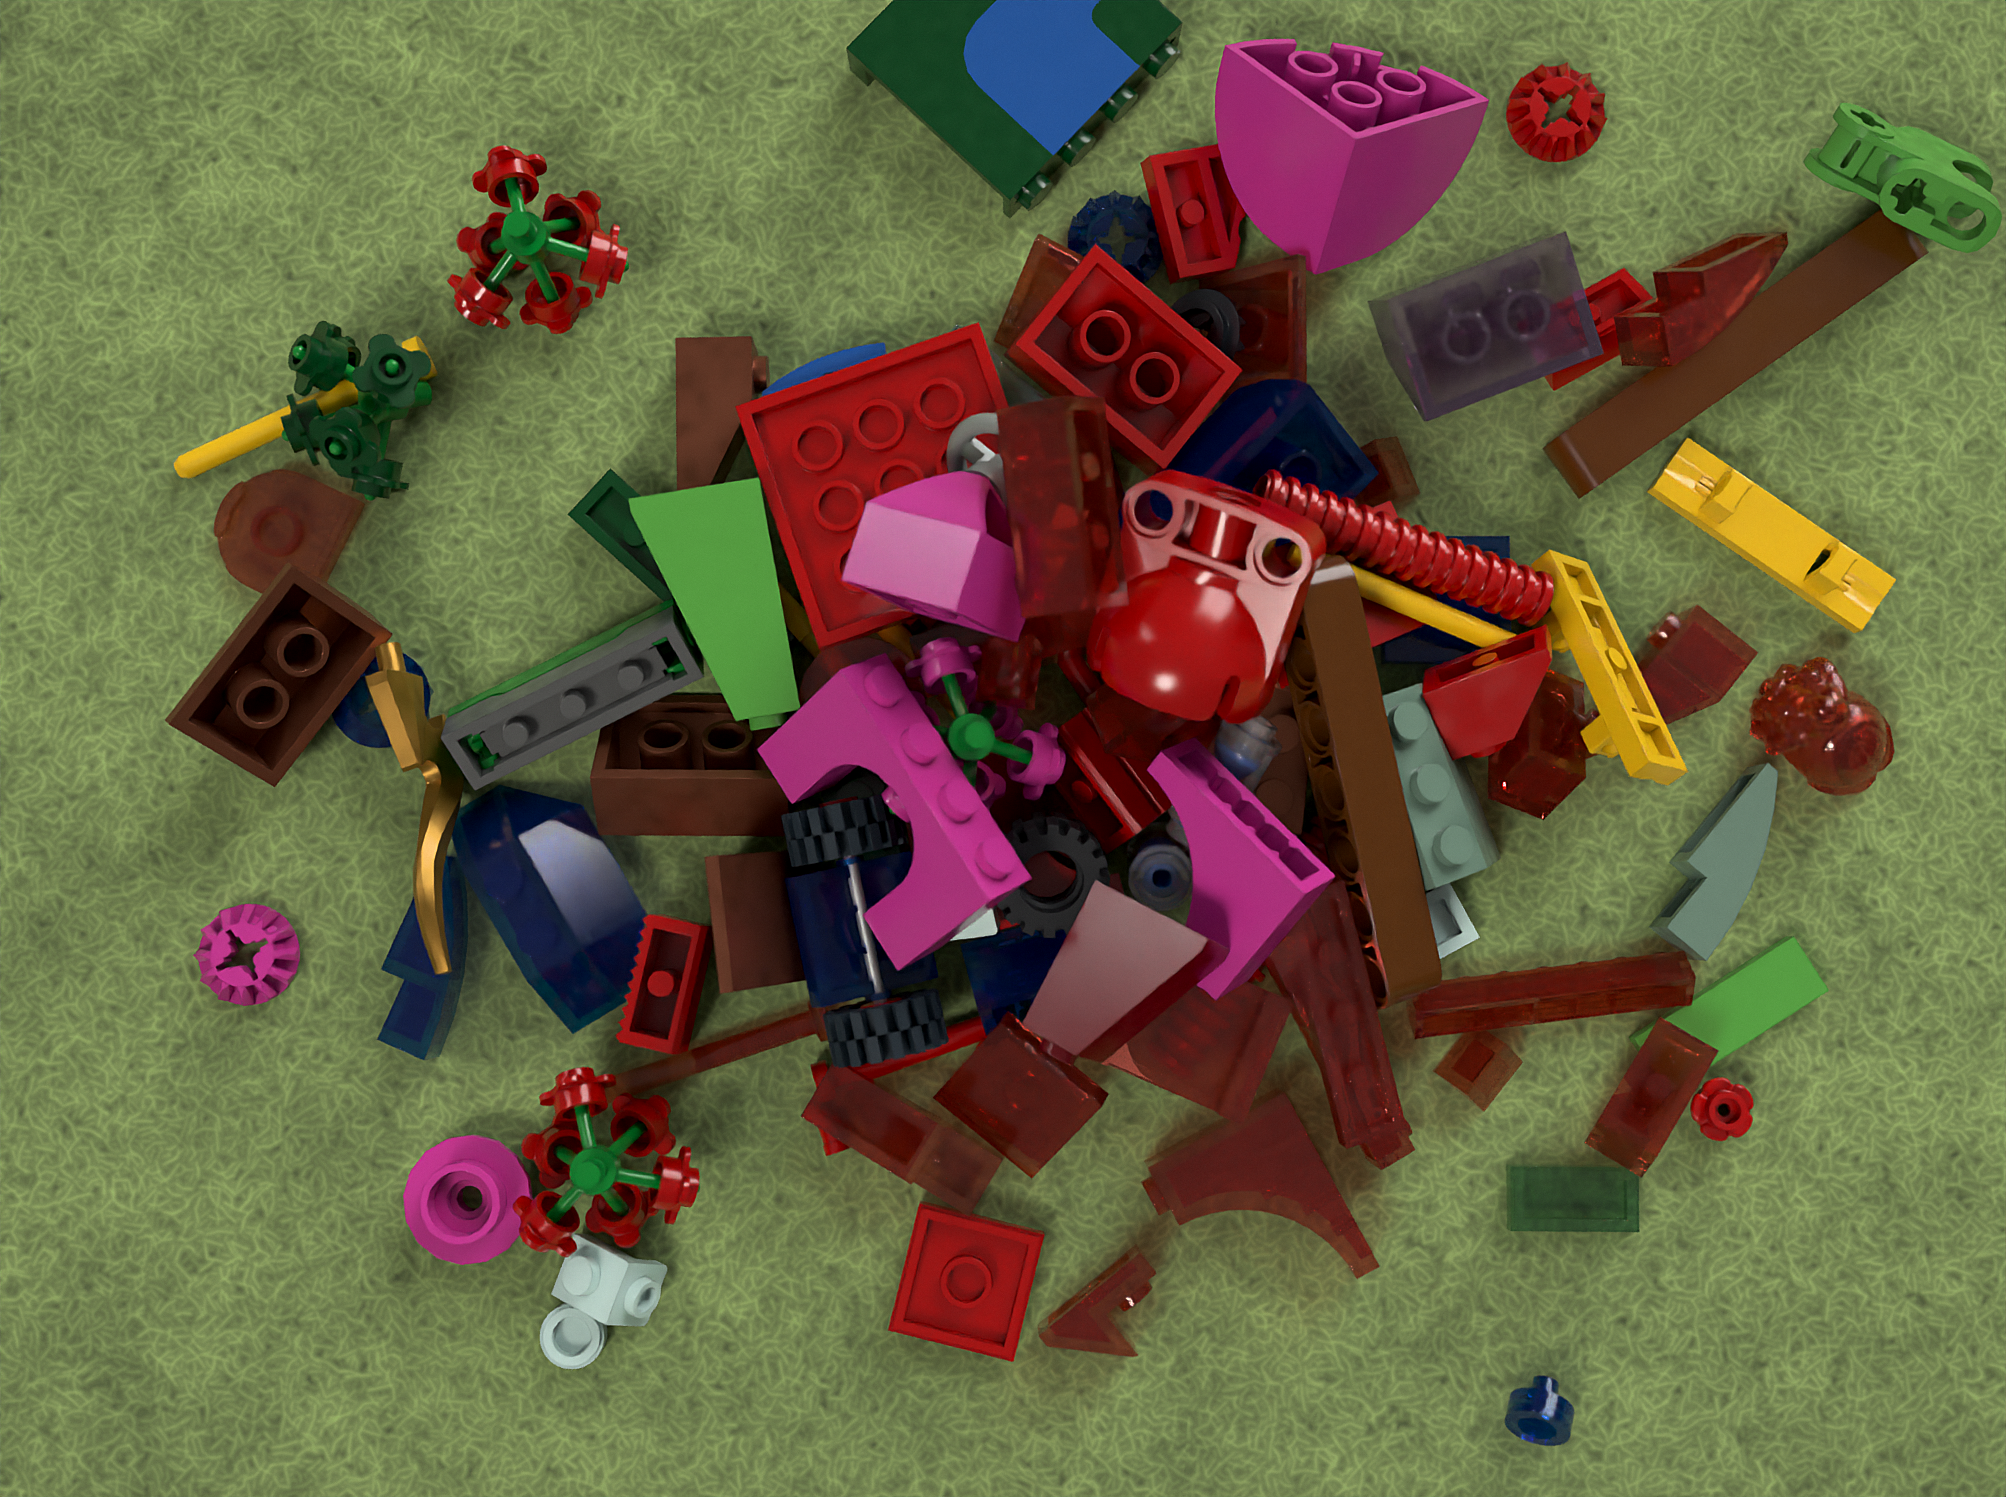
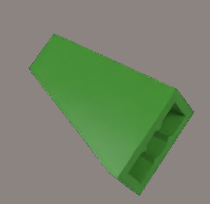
M759 477L628 499L631 514L735 720L749 719L751 731L782 726L788 721L787 712L799 710L800 703Z

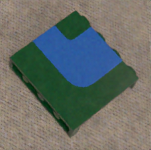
M893 0L846 47L850 71L866 86H869L876 79L1003 197V213L1010 219L1022 206L1030 211L1045 198L1053 185L1049 178L1064 162L1073 167L1085 157L1096 141V138L1092 135L1093 132L1107 118L1112 123H1116L1131 109L1138 98V93L1134 90L1149 75L1159 79L1172 67L1181 52L1177 46L1183 22L1159 0Z

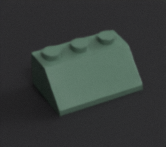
M1423 683L1382 697L1424 889L1426 891L1486 869L1501 859L1464 757L1452 761L1422 696Z

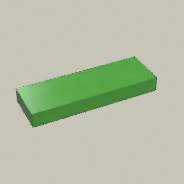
M1786 936L1629 1036V1039L1664 1092L1670 1093L1825 994L1829 989L1795 937Z

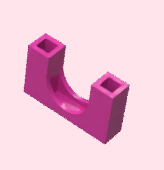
M886 653L841 669L757 749L791 804L837 785L857 766L865 767L878 774L899 796L908 813L913 830V862L904 881L862 915L897 971L941 948L1031 879L1013 847L1008 843L982 803L976 790L969 783L943 743L939 733L930 723Z

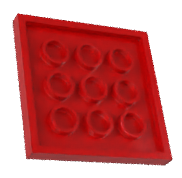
M979 322L735 406L821 652L922 617V615L908 612L841 579L868 501L909 484L949 474L946 458L948 441L954 429L964 419L980 413H996L1013 418ZM983 433L975 436L978 441L995 454H1005L1015 458L1025 453L1017 444L1001 435ZM966 459L967 468H970L973 464ZM1034 475L1023 478L1021 485L1016 489L1019 514L1032 511L1040 501L1041 494ZM1050 521L1036 531L1023 533L1038 559L1052 527Z

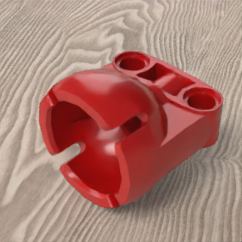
M1166 470L1156 473L1128 490L1123 500L1122 516L1124 522L1087 639V663L1091 670L1101 671L1103 681L1109 687L1147 707L1197 721L1208 720L1217 710L1218 715L1226 723L1243 724L1259 717L1271 701L1315 570L1320 567L1326 555L1327 544L1324 533L1316 523L1275 502L1231 486L1179 471ZM1152 490L1161 491L1170 499L1173 506L1171 521L1160 519L1152 511L1150 506ZM1278 537L1289 538L1297 543L1303 556L1301 567H1289L1280 561L1275 551V542ZM1225 684H1229V688L1220 702Z

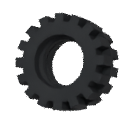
M1043 811L1031 813L1032 819L1023 822L1020 817L1012 822V830L1008 833L1002 831L1003 835L1013 847L1023 866L1031 857L1044 851H1060L1067 854L1076 865L1075 879L1072 885L1063 893L1052 897L1035 896L1022 885L997 904V906L1003 911L1004 917L1012 925L1018 923L1024 933L1033 936L1035 930L1042 931L1044 938H1055V931L1064 929L1067 936L1095 880L1110 887L1108 863L1093 832L1086 828L1083 822L1077 818H1074L1073 821L1067 819L1065 813L1053 811V816H1044Z

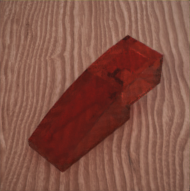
M1787 232L1737 233L1654 271L1653 278L1657 297L1614 316L1622 366L1672 367L1707 345L1724 331L1748 306L1771 275L1789 244Z
M833 1062L800 1116L909 1184L915 1183L967 1216H970L1005 1158L1002 1154L904 1096L849 1066L845 1068L834 1067Z

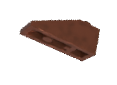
M752 336L675 338L677 491L721 484L725 482L746 439L735 406L757 399L758 394H762L770 386L768 356H758V350Z

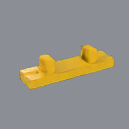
M1688 437L1680 442L1647 490L1653 497L1853 633L1863 630L1877 606L1896 581L1891 575ZM1821 552L1829 557L1818 569L1807 574Z
M1549 549L1534 561L1531 566L1535 572L1544 571L1553 578L1554 592L1550 604L1552 610L1532 628L1535 629L1547 624L1552 637V650L1559 651V653L1571 650L1601 714L1580 732L1588 751L1592 754L1605 755L1608 758H1613L1619 754L1630 777L1652 779L1655 783L1663 785L1671 784L1686 774L1688 770L1588 562Z

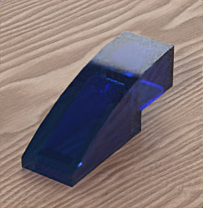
M447 852L444 864L442 903L445 935L452 972L435 975L423 941L414 897L381 967V970L404 981L377 1040L422 1060L440 1057L455 1017L465 972L468 944L467 890L462 857L451 852Z

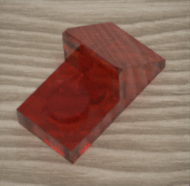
M1135 1244L1038 1324V1336L1048 1347L1137 1357L1136 1345L1111 1315L1110 1311L1116 1306H1119L1123 1312L1127 1311L1139 1303L1152 1290L1153 1286L1148 1280L1157 1274L1153 1263L1141 1248Z

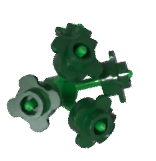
M321 321L316 325L311 336L308 334L299 336L290 350L288 365L292 371L296 372L294 391L301 396H307L313 387L318 390L330 391L340 381L345 379L353 383L358 389L359 404L351 407H341L336 412L323 415L316 399L298 404L293 393L286 395L291 414L280 417L284 428L281 436L283 440L290 443L295 453L307 450L313 466L320 465L317 453L321 451L338 476L353 479L351 491L364 494L366 500L373 501L376 497L390 499L392 488H409V483L400 481L403 463L385 459L392 421L406 418L409 408L431 404L432 391L430 385L425 380L419 381L421 377H425L430 373L431 361L423 351L416 350L411 352L396 345L392 336L378 334L369 340L368 349L370 353L364 365L360 366L361 352L356 347L355 340L349 336L342 337V330L336 324Z

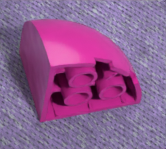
M1262 39L1225 45L1216 83L1215 124L1218 146L1228 180L1242 208L1258 229L1273 243L1293 257L1300 267L1311 271L1315 275L1369 257L1383 250L1408 232L1433 207L1460 170L1477 137L1489 103V99L1473 89L1421 65L1417 75L1408 71L1381 65L1384 53L1357 46L1332 42L1329 54L1313 51H1295L1297 45L1295 39Z

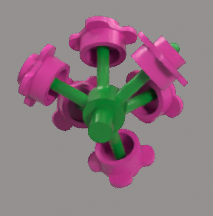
M953 637L936 639L921 648L920 659L913 660L905 666L908 677L921 676L927 693H947L955 719L947 726H940L936 712L931 707L925 705L924 696L918 691L910 690L989 813L994 801L1002 798L1006 793L1004 778L999 774H993L986 764L978 761L989 752L1007 758L1008 776L1013 781L1025 784L1023 795L1026 799L1032 801L1039 799L1045 785H1052L1058 781L1064 770L1066 759L1064 750L1057 743V726L1045 723L1040 727L1038 733L1031 730L1021 732L1023 721L1018 716V700L1024 693L1023 686L1016 678L1011 676L1004 677L1001 681H986L979 675H976L972 663L982 657L980 646H961L958 640ZM1001 736L1007 740L1015 738L1012 744L997 740L995 737ZM881 777L888 785V788L881 795L889 806V811L909 823L908 813L899 796Z

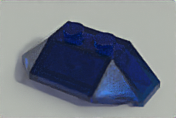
M498 785L460 808L451 837L461 870L530 986L572 1034L626 1003L627 1000L624 996L632 991L627 983L634 978L630 970L637 966L633 957L640 953L636 944L643 939L640 931L645 928L646 924L643 918L648 913L603 837L598 834V829L584 805Z

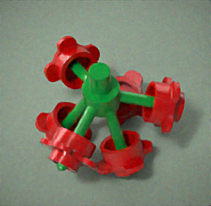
M506 145L494 147L487 154L488 161L484 168L472 175L473 187L478 192H488L489 198L493 203L501 207L511 208L512 212L508 215L502 212H493L488 215L486 223L475 229L464 227L458 232L456 245L461 252L468 254L475 268H470L463 278L455 274H451L447 282L456 292L454 295V306L465 319L479 326L485 327L490 321L501 329H507L510 321L503 313L513 301V296L501 283L511 269L520 271L526 268L527 265H530L536 278L527 286L525 291L527 303L519 311L522 322L526 325L537 323L546 326L553 334L565 333L573 327V324L578 319L579 311L591 305L593 296L590 289L585 286L575 288L572 279L567 274L548 272L543 260L549 255L550 251L561 256L581 260L579 280L597 285L595 297L602 299L607 282L618 285L623 273L629 269V263L627 262L628 247L617 244L620 225L613 224L609 235L600 229L598 211L601 208V201L598 195L591 190H582L578 193L577 197L568 198L561 193L551 194L545 201L543 220L533 213L526 212L525 204L531 202L539 192L537 176L543 175L547 171L546 161L539 154L527 156L521 151Z
M573 1068L558 1074L555 1077L556 1086L539 1096L542 1106L554 1105L555 1116L553 1117L552 1124L539 1133H529L525 1136L521 1144V1152L524 1157L535 1162L540 1170L539 1181L545 1187L556 1189L561 1187L565 1180L570 1179L573 1185L563 1196L552 1191H543L534 1200L527 1196H519L514 1201L513 1210L520 1217L521 1221L519 1226L520 1237L531 1249L542 1253L554 1250L562 1257H570L576 1251L577 1244L571 1236L579 1228L580 1218L573 1205L583 1194L594 1195L592 1206L585 1215L587 1227L593 1233L603 1231L611 1235L620 1248L635 1246L641 1239L640 1230L648 1218L656 1215L660 1209L665 1210V1223L673 1225L681 1206L692 1207L697 1193L700 1191L699 1169L689 1167L691 1147L682 1146L678 1158L664 1156L673 1150L676 1145V1138L670 1132L668 1124L671 1107L662 1096L652 1095L649 1099L634 1098L629 1093L619 1094L612 1103V1109L616 1115L613 1117L610 1125V1132L614 1143L609 1147L596 1144L591 1117L604 1112L608 1108L605 1089L616 1085L615 1075L603 1074L595 1076L593 1068ZM653 1150L660 1154L654 1164L652 1173L621 1168L619 1156L623 1152L633 1157L647 1156ZM638 1186L649 1187V1189L642 1191Z

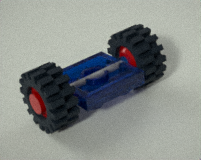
M881 794L860 799L855 796L821 803L818 808L781 815L792 867L844 858L836 860L837 867L785 878L811 1007L822 1008L861 997L865 999L856 1004L844 1005L838 1009H832L827 1011V1013H823L833 1066L845 1068L848 1066L858 1067L867 1063H882L884 1060H896L904 1058L905 1055L923 1053L927 1049H935L942 1044L948 1043L949 1039L938 989H919L913 992H900L896 995H892L891 991L892 989L938 978L934 952L897 971L862 916L904 881L913 862V852H900L869 860H864L863 855H856L907 843L903 820L889 811V806Z

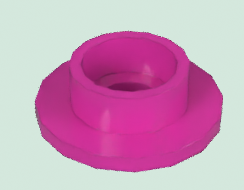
M476 1134L451 1137L425 1151L411 1169L403 1194L405 1219L416 1241L436 1258L459 1265L487 1262L511 1248L520 1236L519 1226L521 1221L520 1217L513 1210V1203L519 1196H527L533 1200L531 1179L519 1156L500 1141ZM467 1186H474L480 1190L482 1203L479 1208H470L463 1201V1191Z

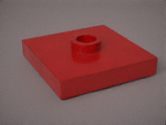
M920 1200L888 1331L1014 1362L1044 1239V1231Z

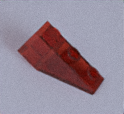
M1696 605L1680 612L1678 615L1672 611L1667 612L1646 637V641L1653 645L1640 663L1636 664L1665 724L1668 725L1719 703L1758 652L1707 611ZM1594 708L1590 709L1577 722L1568 735V738L1575 744L1564 758L1571 763L1598 755L1588 751L1580 733L1601 715Z

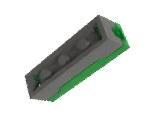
M671 598L450 708L441 739L473 789L477 790L703 678L704 657L675 599Z

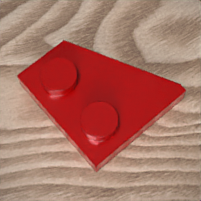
M1218 144L1150 155L1140 163L1170 284L1226 274L1236 267L1241 241L1238 228L1246 212L1230 185Z

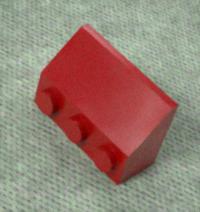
M1096 244L1047 299L1003 354L1005 358L1146 476L1162 471L1168 466L1243 370Z

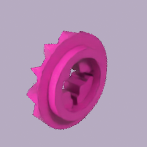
M242 904L219 911V915L209 925L201 929L202 938L200 946L193 955L198 960L202 973L200 981L208 985L218 995V1000L248 1006L270 1001L289 986L298 969L300 946L292 925L279 912L264 905ZM236 937H239L244 944L268 941V944L262 946L260 952L253 957V962L256 966L255 972H252L247 965L225 967L226 964L232 961L231 958L239 952L238 946L235 943L238 941Z

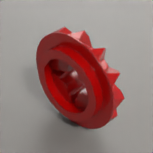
M1568 62L1559 66L1549 67L1541 64L1535 70L1519 79L1508 98L1506 121L1509 132L1517 145L1536 159L1546 162H1566L1578 158L1595 144L1608 119L1604 117L1603 104L1605 93H1599L1593 85L1591 73L1581 74L1570 69ZM1568 95H1571L1573 98L1566 112L1571 122L1561 117L1555 123L1551 122L1544 129L1541 125L1545 121V115L1549 110V106L1544 100L1547 99L1555 104L1561 98L1565 99Z

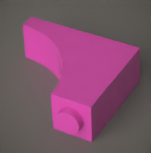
M1194 737L1162 750L1147 771L1159 783L1173 804L1184 828L1190 849L1193 888L1190 910L1185 926L1230 949L1225 961L1197 984L1198 987L1206 990L1216 1001L1250 979L1336 876Z

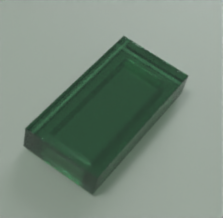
M1506 1164L1508 1230L1639 1232V1167L1634 1165Z

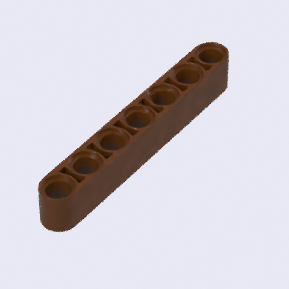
M1880 209L1543 447L1542 450L1577 498H1582L1929 253L1912 230L1893 222Z
M1334 554L1325 557L1320 567L1315 570L1284 660V666L1331 872L1336 876L1333 879L1354 977L1365 1001L1371 1007L1381 1010L1436 989L1441 984L1442 968L1358 582L1348 561L1342 556ZM1299 564V565H1296V566H1293V567H1295V568L1301 567L1302 564Z

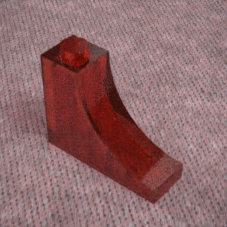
M1279 1088L1266 1093L1144 1161L1152 1175L1141 1181L1147 1195L1159 1216L1171 1210L1179 1226L1211 1213L1230 1210L1262 1211L1293 1220L1319 1235L1332 1246L1347 1269L1357 1279L1380 1267L1285 1092Z

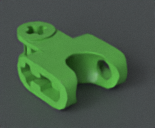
M1840 103L1833 114V118L1838 125L1823 149L1812 148L1803 161L1811 173L1826 183L1845 191L1854 192L1879 204L1884 215L1893 222L1952 250L1964 253L1978 251L1996 236L2001 224L2002 212L1996 197L1990 193L1993 178L1985 162L1976 155L1921 129L1910 126L1895 127L1878 115L1855 104ZM1961 172L1975 177V183L1963 176ZM1977 209L1984 213L1982 222L1970 230L1961 231L1954 229L1947 220V216L1958 219L1968 217Z

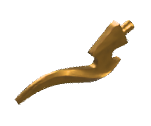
M384 643L375 647L379 672L365 676L402 771L406 772L419 768L425 779L426 789L413 865V894L423 941L435 975L447 974L452 972L444 928L442 880L448 846L461 805L464 773L441 739L446 721L445 714L435 716L427 721L424 709L423 678L406 672L400 643Z

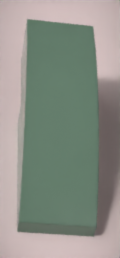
M1769 763L1747 767L1669 862L1686 876L1688 880L1649 927L1688 960H1708L1731 928L1752 888L1765 853L1775 809L1778 771Z

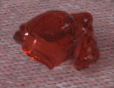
M1825 657L1807 660L1801 666L1782 664L1773 677L1767 678L1760 685L1759 698L1753 700L1752 706L1749 709L1751 714L1749 734L1754 736L1755 739L1764 742L1767 754L1772 756L1782 754L1807 780V783L1819 792L1835 796H1852L1863 793L1876 780L1877 773L1883 771L1892 762L1895 750L1891 728L1887 720L1862 695L1847 689L1842 676L1838 674L1836 666Z

